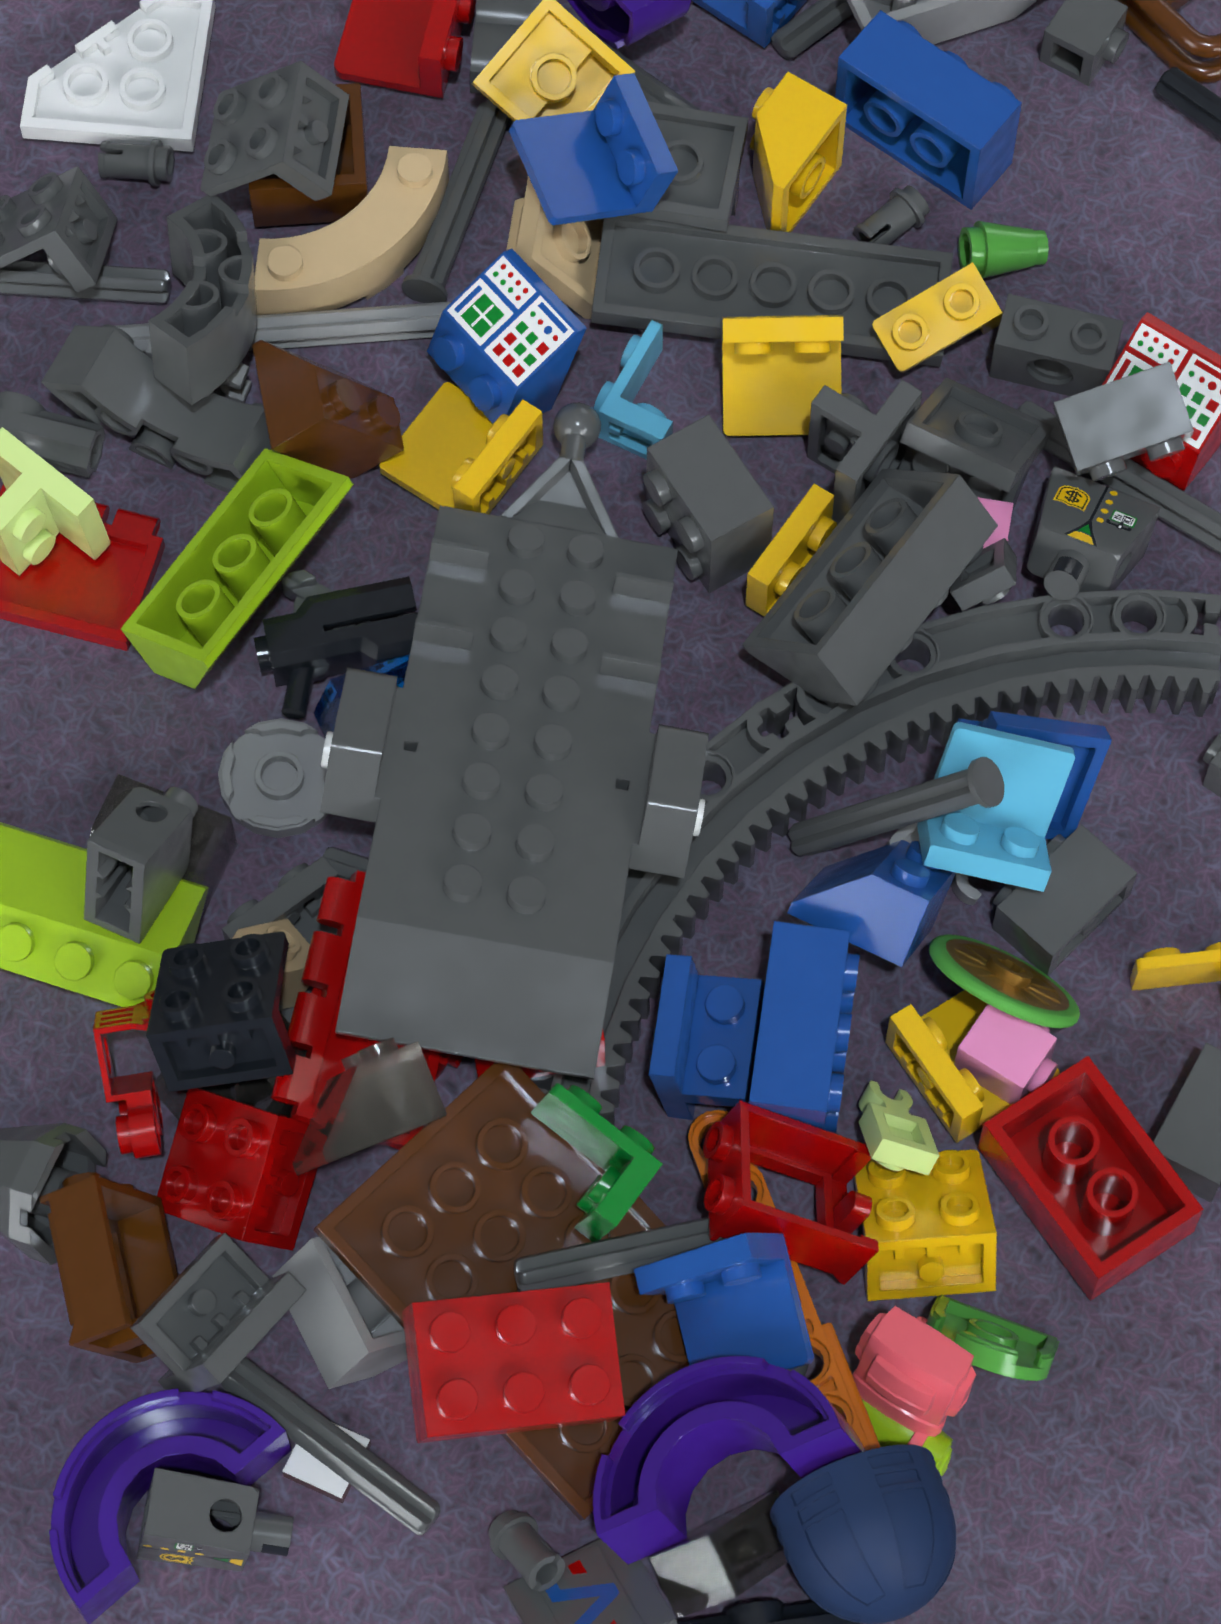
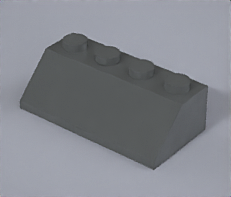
M882 469L742 645L749 654L817 699L858 706L863 699L867 698L876 689L880 676L895 657L911 644L914 633L930 612L944 602L948 596L949 588L966 566L980 556L984 543L998 527V524L960 474Z

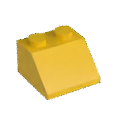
M790 72L785 74L775 89L767 87L757 99L752 111V118L756 120L755 133L750 143V149L754 151L753 178L765 227L769 230L792 232L841 167L847 104Z

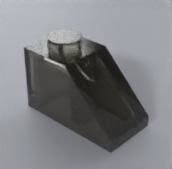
M777 1490L767 1493L688 1532V1539L658 1551L649 1557L658 1576L659 1585L667 1596L677 1619L738 1597L787 1563L784 1547L778 1539L777 1529L770 1517L771 1508L780 1496Z

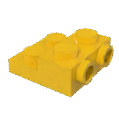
M542 0L476 77L472 85L511 120L515 121L594 110L614 75L635 73V70L556 0Z

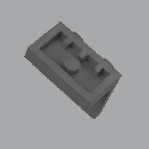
M302 61L222 91L218 95L213 110L214 120L208 150L204 158L205 167L201 191L212 197L275 174L314 201L331 196L349 94Z
M79 166L60 175L54 172L48 173L36 180L28 190L12 198L9 195L0 196V268L44 249L51 267L58 274L64 275L76 292L96 284L118 218Z

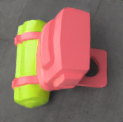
M894 1306L888 1313H879L862 1334L855 1351L860 1362L852 1375L880 1446L917 1445L924 1447L932 1453L936 1463L935 1467L940 1472V1475L943 1476L948 1469L951 1459L953 1439L942 1429L947 1416L955 1417L968 1400L976 1377L972 1367L974 1355L933 1327L927 1325L925 1317L919 1316L915 1318Z

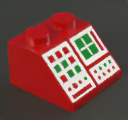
M1147 312L1141 318L1102 385L1167 362L1171 363L1194 429L1193 435L1182 440L1185 450L1174 455L1150 461L1149 455L1146 452L1130 459L1150 470L1154 475L1185 491L1221 444V355Z

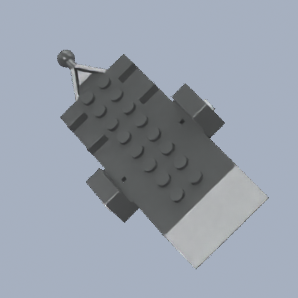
M574 402L562 407L554 419V434L562 444L560 456L500 516L440 505L403 688L397 687L398 676L347 667L334 732L327 731L323 748L321 768L327 769L320 813L376 823L357 913L335 1030L336 1034L594 1080L616 954L628 870L635 869L684 878L693 836L699 837L703 820L705 799H700L709 733L659 724L656 734L650 733L657 683L662 664L661 657L668 611L674 586L673 579L678 549L618 538L583 461L585 449L592 446L600 435L601 421L599 415L591 406L585 403Z

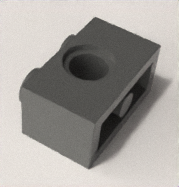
M1008 293L994 344L989 377L1067 396H1073L1101 386L1114 365L1124 321Z

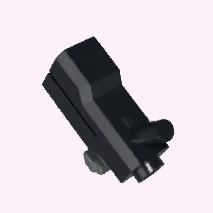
M305 570L290 572L282 578L283 595L291 600L295 599L294 613L262 619L265 636L254 638L260 672L273 671L276 687L287 685L281 710L282 714L295 719L304 718L312 682L322 680L325 677L346 673L347 667L393 676L406 673L415 622L418 616V612L415 613L417 607L409 576L333 591L318 583L316 577Z

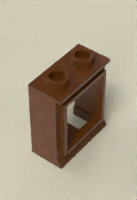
M86 1172L70 1176L62 1182L63 1188L39 1197L40 1203L50 1206L51 1209L48 1219L69 1322L73 1326L69 1346L132 1363H140L157 1357L130 1327L178 1277L162 1200L155 1195L134 1189V1186L131 1184H119L102 1178L99 1173Z

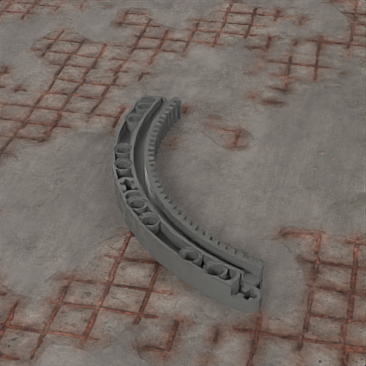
M1133 589L1078 592L1077 596L1071 600H1059L1051 595L980 606L922 623L914 633L911 644L895 657L880 676L876 689L867 698L863 699L858 706L819 700L793 682L756 703L708 741L702 781H714L722 789L715 794H700V799H705L703 820L699 837L693 836L684 878L635 869L628 870L616 954L603 1024L605 1066L596 1067L594 1080L564 1074L530 1079L544 1094L556 1083H559L566 1089L570 1085L580 1087L600 1103L602 1110L599 1115L615 1126V1108H618L620 1103V1085H624L626 1080V1063H631L633 1058V1041H639L641 1036V1019H648L650 998H657L660 993V977L663 978L666 954H682L683 937L692 939L695 935L696 918L705 920L708 917L709 900L720 902L723 898L724 882L734 885L738 881L739 865L750 868L754 864L755 848L764 852L771 848L772 832L784 837L788 834L789 817L799 822L806 820L808 803L818 809L824 807L826 790L831 791L837 796L844 794L846 777L858 785L864 782L866 765L877 773L883 772L886 754L890 755L898 763H902L905 761L908 744L920 754L925 753L929 735L942 746L946 745L950 729L957 723L958 718L983 721L988 719L990 711L1017 714L1018 710L1021 709L1024 710L1027 716L1039 717L1041 706L1044 705L1049 708L1055 718H1060L1064 703L1067 702L1072 704L1078 715H1084L1089 700L1096 702L1102 714L1108 713L1112 699H1119L1125 713H1132L1136 699H1143L1149 713H1155L1160 701L1167 700L1172 714L1179 715L1186 701L1192 703L1196 717H1203L1209 704H1213L1221 677V670H1219L1221 635H1219V628L1216 625L1218 618L1221 617V595L1173 590ZM1198 613H1202V625H1204L1201 635L1194 634ZM1129 621L1140 622L1149 631L1144 633L1132 632L1124 626V623ZM1058 624L1067 625L1073 628L1077 634L1069 637L1056 634L1051 627ZM905 659H913L922 663L925 668L920 671H907L901 668L898 662ZM795 711L794 717L789 720L790 713ZM767 731L769 734L763 737L762 732ZM784 732V738L779 739L777 736Z

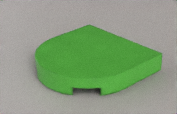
M941 1295V1297L937 1296L926 1322L927 1325L933 1327L974 1355L973 1366L1021 1380L1040 1381L1046 1379L1060 1342L1054 1336Z

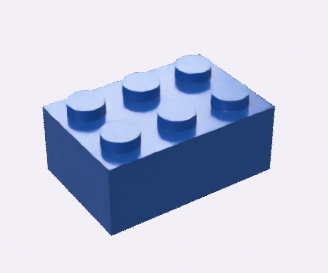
M880 10L838 57L835 98L847 104L845 127L970 210L974 208L1012 164L1022 102L1016 99L1014 94L1003 84L990 82L970 69L957 54L943 51L921 37L917 29L911 24L901 20L897 21Z
M774 921L749 1104L836 1133L844 1082V1074L837 1073H844L860 955L847 953L850 931Z

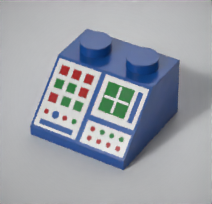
M511 248L502 252L442 311L427 352L436 361L438 366L472 400L474 405L494 424L502 414L510 416L522 399L540 409L542 413L552 409L587 327Z

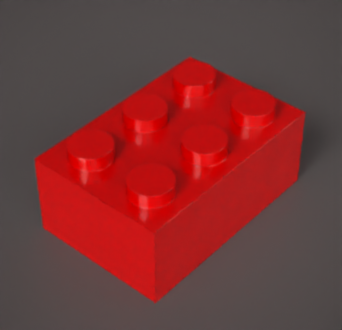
M1086 1056L983 1124L977 1148L1090 1301L1195 1231L1204 1210L1089 1056Z
M609 1282L415 1302L402 1311L417 1443L612 1422L625 1416Z

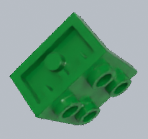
M556 1083L537 1103L531 1114L604 1170V1173L596 1177L577 1202L576 1206L585 1213L574 1227L590 1241H599L619 1224L663 1163L651 1155L655 1147L641 1133L626 1125H623L619 1130L599 1115L602 1106L585 1090L575 1085H570L566 1089L559 1083Z

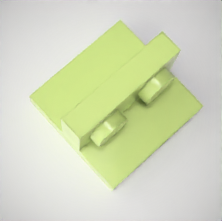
M2 427L0 429V477L6 491L0 497L1 561L20 576L30 564L37 565L49 555L55 545L56 536L59 532L96 560L111 542L94 499Z

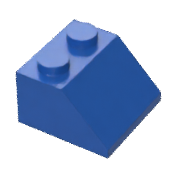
M900 840L824 867L791 902L787 913L816 927L850 931L849 943L902 967L930 933L956 873L924 866L920 841L909 843L905 840Z

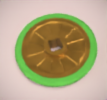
M940 935L930 943L929 953L936 966L954 983L983 1002L1009 1015L1040 1026L1068 1028L1077 1023L1080 1011L1072 996L1052 978L1022 959L990 944L960 935Z

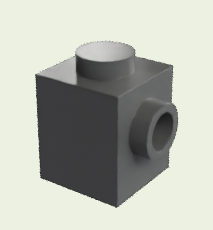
M1065 0L1044 30L1039 61L1089 86L1106 61L1114 64L1119 59L1128 42L1130 34L1124 30L1128 6L1118 2V0Z

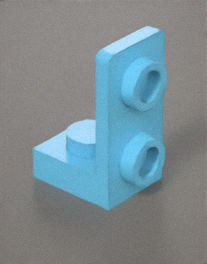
M654 320L650 321L642 337L636 334L631 337L621 358L620 366L623 369L615 383L607 381L603 385L594 404V410L599 415L601 421V432L598 438L646 460L648 447L673 434V421L667 419L659 409L646 403H638L637 405L632 403L663 349V324Z

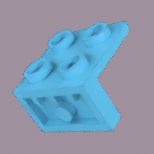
M963 722L955 723L934 779L966 770L974 759L987 757L997 765L1002 774L1004 797L1002 802L995 807L985 808L977 804L918 822L917 828L923 865L1044 892L1052 872L1045 836L1075 761L1073 748Z

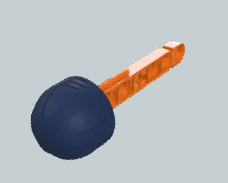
M707 1111L698 1116L690 1126L688 1133L689 1146L704 1188L708 1187V1159L705 1158L700 1144L712 1124L716 1121H721L729 1113L728 1111ZM750 1163L751 1187L758 1193L756 1202L775 1208L762 1172L758 1170L757 1165ZM790 1260L812 1350L824 1362L821 1373L816 1378L810 1380V1382L845 1417L847 1423L852 1427L863 1444L865 1451L830 1463L794 1483L774 1502L770 1511V1517L777 1529L778 1539L784 1547V1555L787 1562L790 1564L803 1590L819 1607L851 1622L879 1624L895 1621L925 1606L943 1587L951 1572L956 1553V1524L950 1505V1498L946 1488L943 1486L940 1472L935 1467L934 1457L928 1449L917 1445L880 1446L833 1324L826 1323L821 1325L797 1262Z

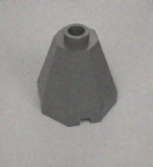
M67 1123L0 1128V1235L30 1259L49 1265L57 1262L48 1219L51 1209L50 1206L41 1204L39 1197L63 1188L62 1182L70 1176L95 1172V1164L106 1167V1150L86 1129Z

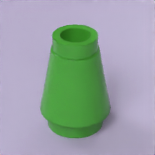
M976 221L973 227H963L959 235L958 256L961 269L973 262L983 279L1034 267L1035 265H1045L1048 259V238L1044 230Z

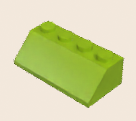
M264 448L121 627L122 632L152 671L160 676L196 689L341 504L354 485L350 478Z
M0 822V968L121 1007L134 1006L143 1002L144 995L154 991L156 988L163 951L184 944L194 943L209 887L181 879L147 935L139 944L84 920L87 849Z

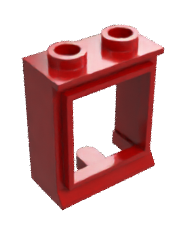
M741 1100L721 1121H716L709 1128L704 1140L703 1154L708 1159V1187L705 1193L704 1205L705 1209L709 1211L710 1240L716 1241L719 1237L727 1239L746 1232L784 1234L790 1260L833 1274L843 1285L879 1251L878 1240L852 1234L868 1218L872 1209V1198L855 1191H850L847 1194V1183L871 1160L866 1144ZM750 1163L815 1185L817 1222L751 1200Z

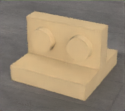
M528 176L525 197L514 202L507 250L512 248L561 301L583 318L591 319L604 218L560 225L550 224Z

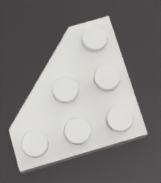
M215 0L139 1L140 9L116 25L111 20L75 45L76 52L53 68L45 65L30 75L27 81L20 122L22 137L26 139L101 144L102 141H110L111 143L150 145L153 140H161L163 146H171L173 150L194 152L216 8Z

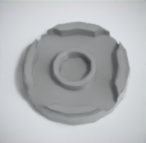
M283 718L258 722L244 730L245 734L239 737L234 744L232 741L223 752L218 771L223 804L234 820L251 832L275 838L299 835L323 822L328 815L320 813L327 769L321 768L325 738L318 735V731L304 722Z

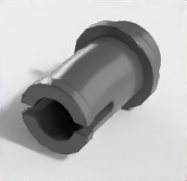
M153 140L150 145L111 143L110 141H102L100 144V150L106 152V154L98 153V171L101 178L149 180L151 186H159L161 181H171L173 177L174 151L171 146H163L161 140Z
M907 185L904 189L895 188L889 193L890 200L865 221L854 227L856 238L859 241L866 236L871 238L867 242L890 245L909 228H920L925 223L924 216L930 212L926 200L910 185Z
M510 1510L500 1514L492 1522L489 1528L492 1552L500 1559L509 1560L532 1590L534 1588L537 1591L547 1590L560 1580L565 1570V1562L538 1534V1525L532 1516L528 1513Z

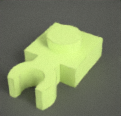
M871 1080L858 1103L860 1110L863 1112L859 1125L871 1159H874L880 1165L890 1170L901 1171L907 1169L929 1175L940 1155L926 1119L909 1114L913 1100L907 1091L899 1089L893 1100L881 1092L878 1082Z

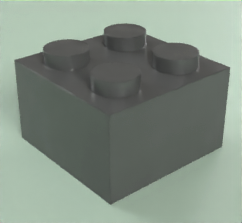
M708 414L647 448V473L643 475L646 487V501L642 503L643 510L653 529L658 534L666 531L677 546V562L687 578L693 580L698 577L708 593H711L749 572L771 542L774 506L711 416Z

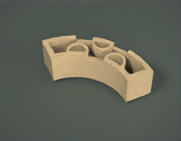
M389 146L384 168L376 184L358 206L330 225L307 234L277 239L260 238L254 276L257 315L334 310L363 297L367 300L403 275L404 268L424 246L431 225L442 204L449 182L447 150Z

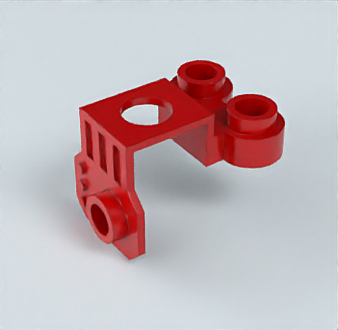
M155 990L145 994L144 1001L134 1006L96 1011L93 1025L106 1103L118 1101L120 1116H116L115 1120L121 1154L133 1153L135 1159L162 1154L161 1136L164 1135V1126L159 1093L154 1082L153 1071L114 1077L107 1033L131 1029L147 1031Z

